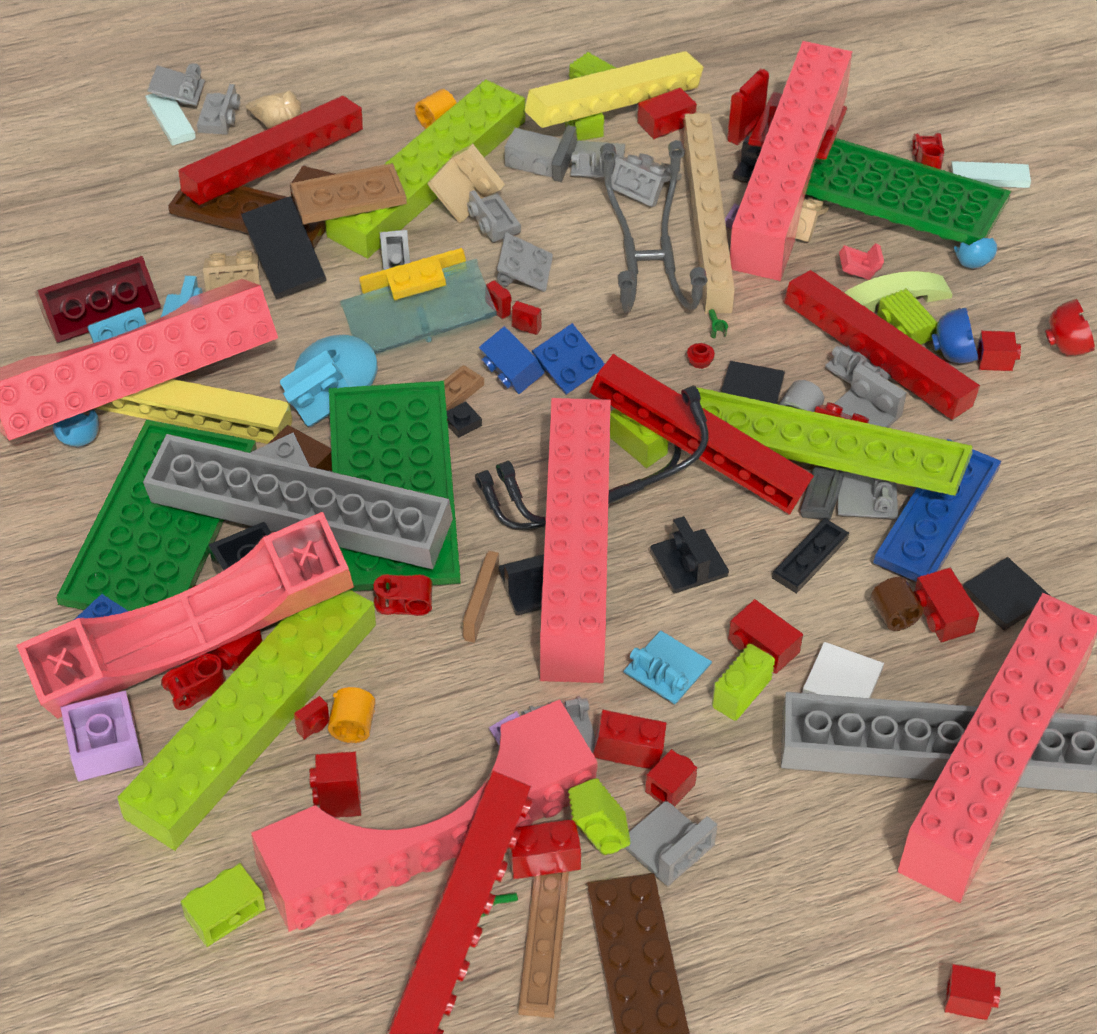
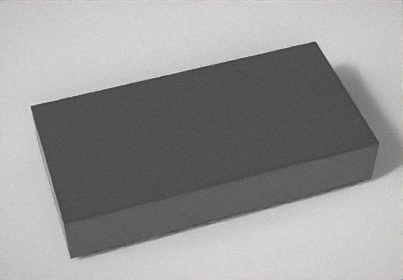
M568 125L565 128L551 164L553 181H563L572 158V152L575 151L577 146V131L574 126Z
M814 467L812 472L814 477L808 485L800 510L801 516L803 518H826L831 520L844 478V472L827 467Z

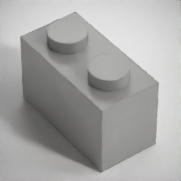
M515 128L505 145V166L552 177L551 164L561 138Z

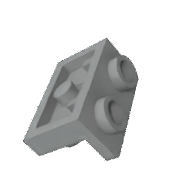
M229 84L226 94L207 93L197 122L198 133L228 135L230 125L235 123V110L240 107V94H236L235 84Z

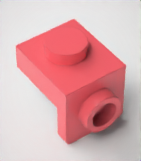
M876 243L867 253L846 245L839 251L842 270L850 275H856L870 280L882 268L884 263L881 246Z

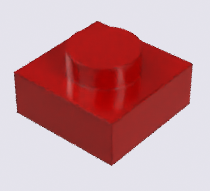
M495 280L486 284V305L501 319L510 316L512 302L510 292Z
M516 301L512 307V327L538 335L542 328V309Z
M318 696L294 713L296 731L304 740L313 733L322 731L329 723L328 704L321 696Z

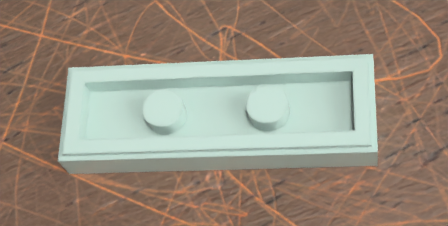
M154 93L146 95L148 106L172 146L196 139L195 131L175 99L159 97Z
M951 162V173L997 187H1030L1031 178L1028 164Z

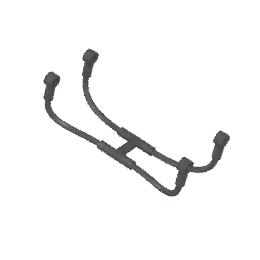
M678 140L672 141L668 145L669 156L671 157L670 171L672 173L662 218V236L660 238L662 249L635 250L634 238L631 237L628 224L617 202L611 183L613 161L617 157L616 148L611 143L604 144L600 148L601 159L603 160L602 173L607 194L625 236L624 247L628 271L620 272L617 277L620 288V302L622 303L624 313H629L635 302L637 274L639 272L637 261L664 260L665 272L669 276L674 293L680 303L688 310H695L702 299L703 286L707 283V275L704 268L697 267L690 271L691 297L693 299V302L690 303L680 290L675 277L676 268L671 237L668 235V223L678 172L680 171L681 158L685 154L683 143Z

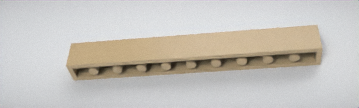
M710 113L685 114L683 141L699 267L704 268L707 275V283L703 286L705 314H709L708 311L710 309H714L716 313H732L735 289Z

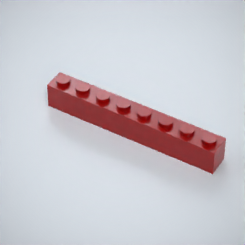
M342 95L178 170L181 192L198 205L208 202L362 130V108Z
M812 270L789 281L784 301L786 305L845 346H850L853 351L862 354L874 366L883 369L891 375L892 379L945 416L953 420L973 407L980 388L978 383Z
M612 354L597 373L589 393L599 399L611 400L610 406L692 455L699 447L701 431L699 425H696L689 406L684 403L681 394L615 354ZM703 408L707 419L709 439L707 447L699 460L790 515L814 475Z
M494 770L489 775L387 1034H443L444 1030L438 1027L443 1014L450 1016L456 1002L457 995L452 994L456 981L463 982L468 971L470 962L465 960L469 947L476 948L481 937L483 928L479 927L478 924L482 913L488 915L494 903L496 895L490 893L494 882H501L506 872L508 862L503 861L507 848L513 850L519 838L521 830L516 829L517 822L520 816L526 818L533 799L528 797L531 789L530 785Z

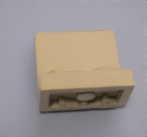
M473 144L456 152L428 182L429 187L459 223L463 222L470 215L467 209V203L470 202V191L475 190L482 199L500 191L505 185Z
M251 250L238 251L236 256H226L225 253H213L209 255L210 258H205L203 274L206 292L239 279L260 285L259 257L257 254H253Z

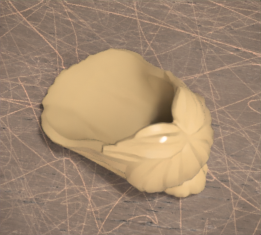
M287 91L260 97L249 102L246 105V109L268 128H271L300 115L301 102L293 92Z

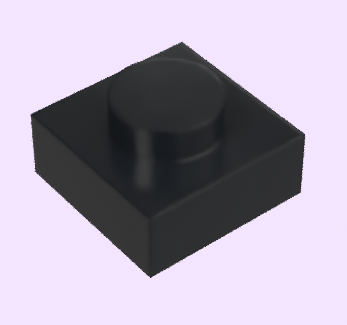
M466 401L447 410L448 428L458 438L482 426V418Z

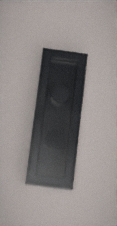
M824 518L773 571L772 579L797 594L848 540L849 532Z

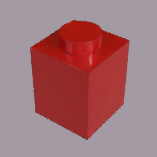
M981 331L977 346L979 370L1013 371L1015 360H1019L1021 356V344L1016 343L1015 332Z
M671 749L647 774L645 793L661 804L668 801L675 807L696 785L698 767L694 765L691 759L684 755H679Z
M953 964L947 979L944 1012L988 1020L992 1008H998L1000 1002L1001 987L995 986L996 972Z

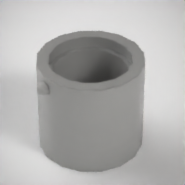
M797 380L792 383L779 405L814 412L816 406L823 405L824 395L814 383L807 380Z

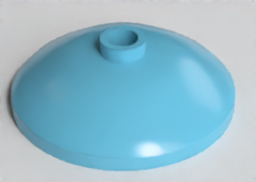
M332 335L309 345L301 353L294 367V370H296L323 351H327L349 386L356 387L372 385L377 374L378 363L373 349L364 340L351 335Z

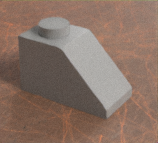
M407 230L380 232L383 270L410 263Z

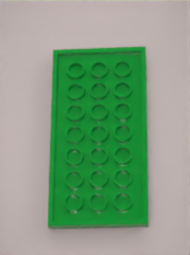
M835 138L827 159L816 158L806 194L814 196L818 200L839 204L843 208H852L862 211L869 216L887 219L895 224H904L913 227L917 231H926L936 234L943 239H952L971 245L980 239L988 238L1009 201L1011 191Z
M444 381L329 388L332 472L447 498L450 501L453 517L433 569L339 547L353 581L354 588L350 590H374V581L378 577L387 574L401 576L425 575L432 580L433 585L460 584L461 577ZM386 583V589H389V583Z
M146 420L56 596L58 605L85 610L103 594L126 610L132 611L191 589L195 585L210 553L208 545L215 542L225 519L153 503L150 501L143 481L166 434L247 453L257 449L256 441Z

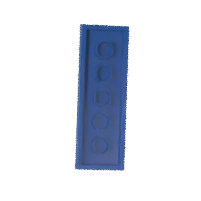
M972 449V456L956 496L916 488L877 551L873 563L916 582L917 577L939 571L997 474L1001 461Z

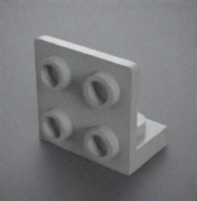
M640 153L639 156L629 154L628 157L618 158L611 176L612 188L651 207L656 206L664 182L671 180L670 164L661 163L660 165L653 162L654 158L643 153ZM678 173L677 180H681L682 174Z
M860 364L854 369L851 389L834 404L843 407L842 412L852 416L853 413H857L869 418V424L889 428L902 416L907 392Z
M665 801L629 831L631 843L625 849L668 887L715 846L717 824L708 816L699 824L692 823L672 804Z

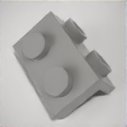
M475 190L469 192L468 212L472 218H476L481 231L486 233L492 242L503 239L506 232L511 235L521 233V224L498 193L481 199Z

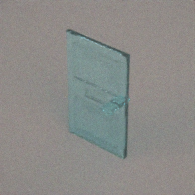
M477 259L443 268L446 286L394 300L390 286H386L340 301L352 336L368 343L375 354L425 339L426 342H431L434 335L497 316V312L478 267Z

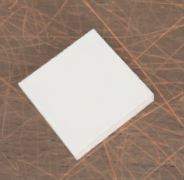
M824 642L802 693L871 698L884 663Z

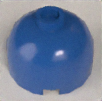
M957 308L945 313L937 323V334L932 335L935 351L941 350L945 359L956 364L971 363L978 360L967 308Z

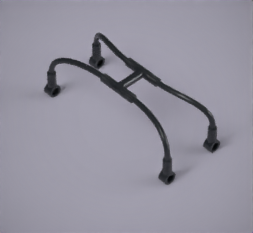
M692 385L682 389L681 396L684 403L689 406L696 425L700 427L701 441L697 450L686 460L677 464L681 456V448L674 445L673 457L664 468L645 478L610 489L608 504L643 490L645 486L682 471L698 460L704 453L708 444L709 433L706 424L707 419L700 403L701 396L696 386ZM509 460L496 465L497 474L501 481L504 482L511 501H514L519 512L531 522L518 523L506 518L499 508L501 504L494 490L493 479L489 471L484 470L475 474L476 483L479 489L482 490L489 509L493 510L495 516L503 525L515 530H532L546 526V517L536 516L525 507L521 499L523 498L515 479L514 467Z

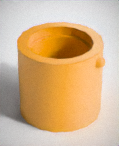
M439 89L415 104L416 116L421 125L426 129L456 104V100L449 91Z
M346 687L339 689L333 694L334 699L328 732L332 737L343 742H363L370 736L373 714L375 713V698L371 693L361 688Z

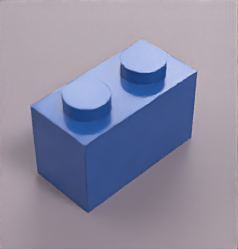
M505 326L479 346L484 355L481 361L490 372L496 370L499 373L497 377L507 389L512 387L518 394L544 374L537 358Z

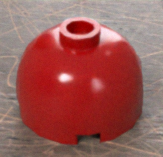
M1077 299L1058 306L1049 318L1050 329L1045 330L1050 346L1056 345L1061 353L1068 356H1079L1095 351V343L1088 321H1085L1083 315H1079L1084 311Z

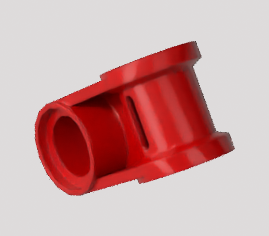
M935 133L934 136L913 134L912 153L915 156L916 162L942 169L945 149L940 133Z
M382 575L374 581L373 585L374 593L376 594L374 608L383 615H426L432 610V580L425 575ZM386 583H389V590H386ZM386 599H389L388 607H386Z
M203 654L178 668L168 671L162 677L161 685L173 697L172 704L177 710H186L212 696L226 681L220 658L214 654Z

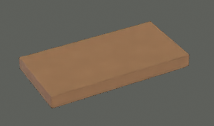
M393 163L290 183L302 224L407 204L405 192Z

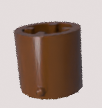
M903 577L887 579L875 587L871 593L870 598L889 630H904L914 625L923 615L924 609Z

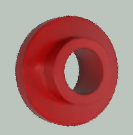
M705 343L693 344L687 350V359L695 368L703 369L708 367L715 357L714 349Z

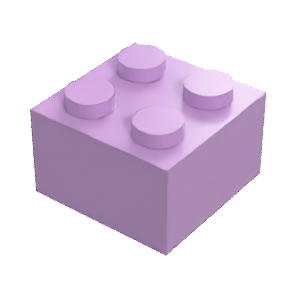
M126 691L60 707L70 757L78 782L144 765Z

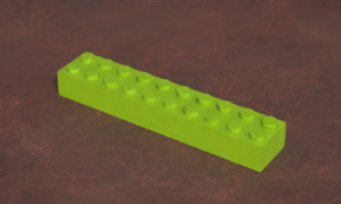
M485 79L383 164H394L406 195L407 204L325 220L327 238L368 259L381 248L380 232L402 230L438 198L429 187L428 182L456 152L473 144L481 155L486 157L509 137L515 128H519L526 122L525 98Z
M349 589L284 618L117 797L123 819L175 851L294 718V713L306 705L376 626L374 602Z

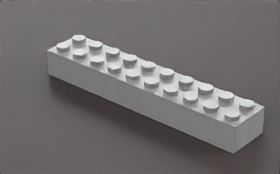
M166 434L143 481L150 501L153 503L250 526L265 521L268 528L275 532L323 511L339 547L433 569L453 520L450 501L447 498Z
M786 692L782 711L781 768L938 780L978 707ZM1056 713L1038 743L1017 787L1097 793V716Z

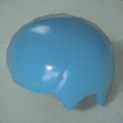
M983 238L971 245L961 243L960 248L954 246V250L961 265L967 268H981L994 259L997 253V244L994 238Z
M91 410L89 415L81 413L53 424V432L56 438L65 445L80 447L91 443L99 430V420L95 410Z

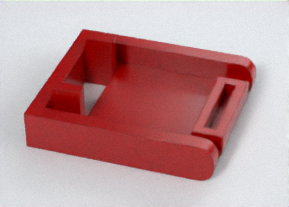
M759 69L739 89V92H735L731 96L727 141L737 146L754 130L766 107L769 73L765 69Z

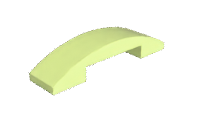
M923 271L899 272L880 276L858 284L844 292L872 312H876L877 304L880 303L882 297L885 298L887 295L890 296L892 293L894 294L896 291L899 292L905 288L914 297L923 296L926 303L949 299L953 295L943 276Z

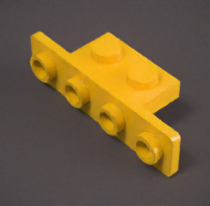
M463 248L361 276L359 277L363 296L368 298L391 291L394 300L446 286L444 275L467 269Z

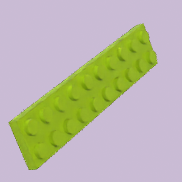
M697 387L701 396L700 403L702 408L786 459L956 496L972 456V445Z

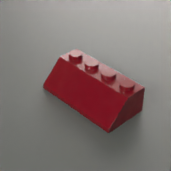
M143 256L34 292L43 317L56 343L89 332L88 325L134 308H141L143 314L161 308Z

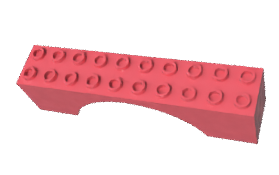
M802 41L732 225L730 248L732 270L781 281L795 243L807 186L820 145L828 129L835 130L847 97L852 51Z
M239 279L190 297L184 305L173 312L118 336L67 351L30 356L0 367V433L10 441L278 339L261 285Z
M551 398L540 633V681L603 683L611 400Z
M322 511L263 537L253 550L231 567L187 591L160 602L116 615L98 618H77L17 645V648L40 705L58 719L62 717L60 708L62 706L117 693L352 589L354 585L346 561Z
M1042 593L909 829L898 873L961 903L988 852L1006 808L1038 743L1058 709L1065 707L1088 663L1097 638V616Z
M559 699L501 724L500 749L492 771L494 770L531 786L528 797L533 799L526 818L520 816L516 827L529 826L534 821L543 817H553L563 808L571 805L569 789L596 778L598 762ZM486 781L472 798L452 813L436 821L413 828L378 830L359 827L340 821L314 805L252 832L256 865L288 931L306 929L321 917L328 914H339L352 903L359 900H370L383 889L392 885L394 887L401 886L408 882L412 876L423 871L426 873L432 872L440 867L443 862L454 857L456 858Z

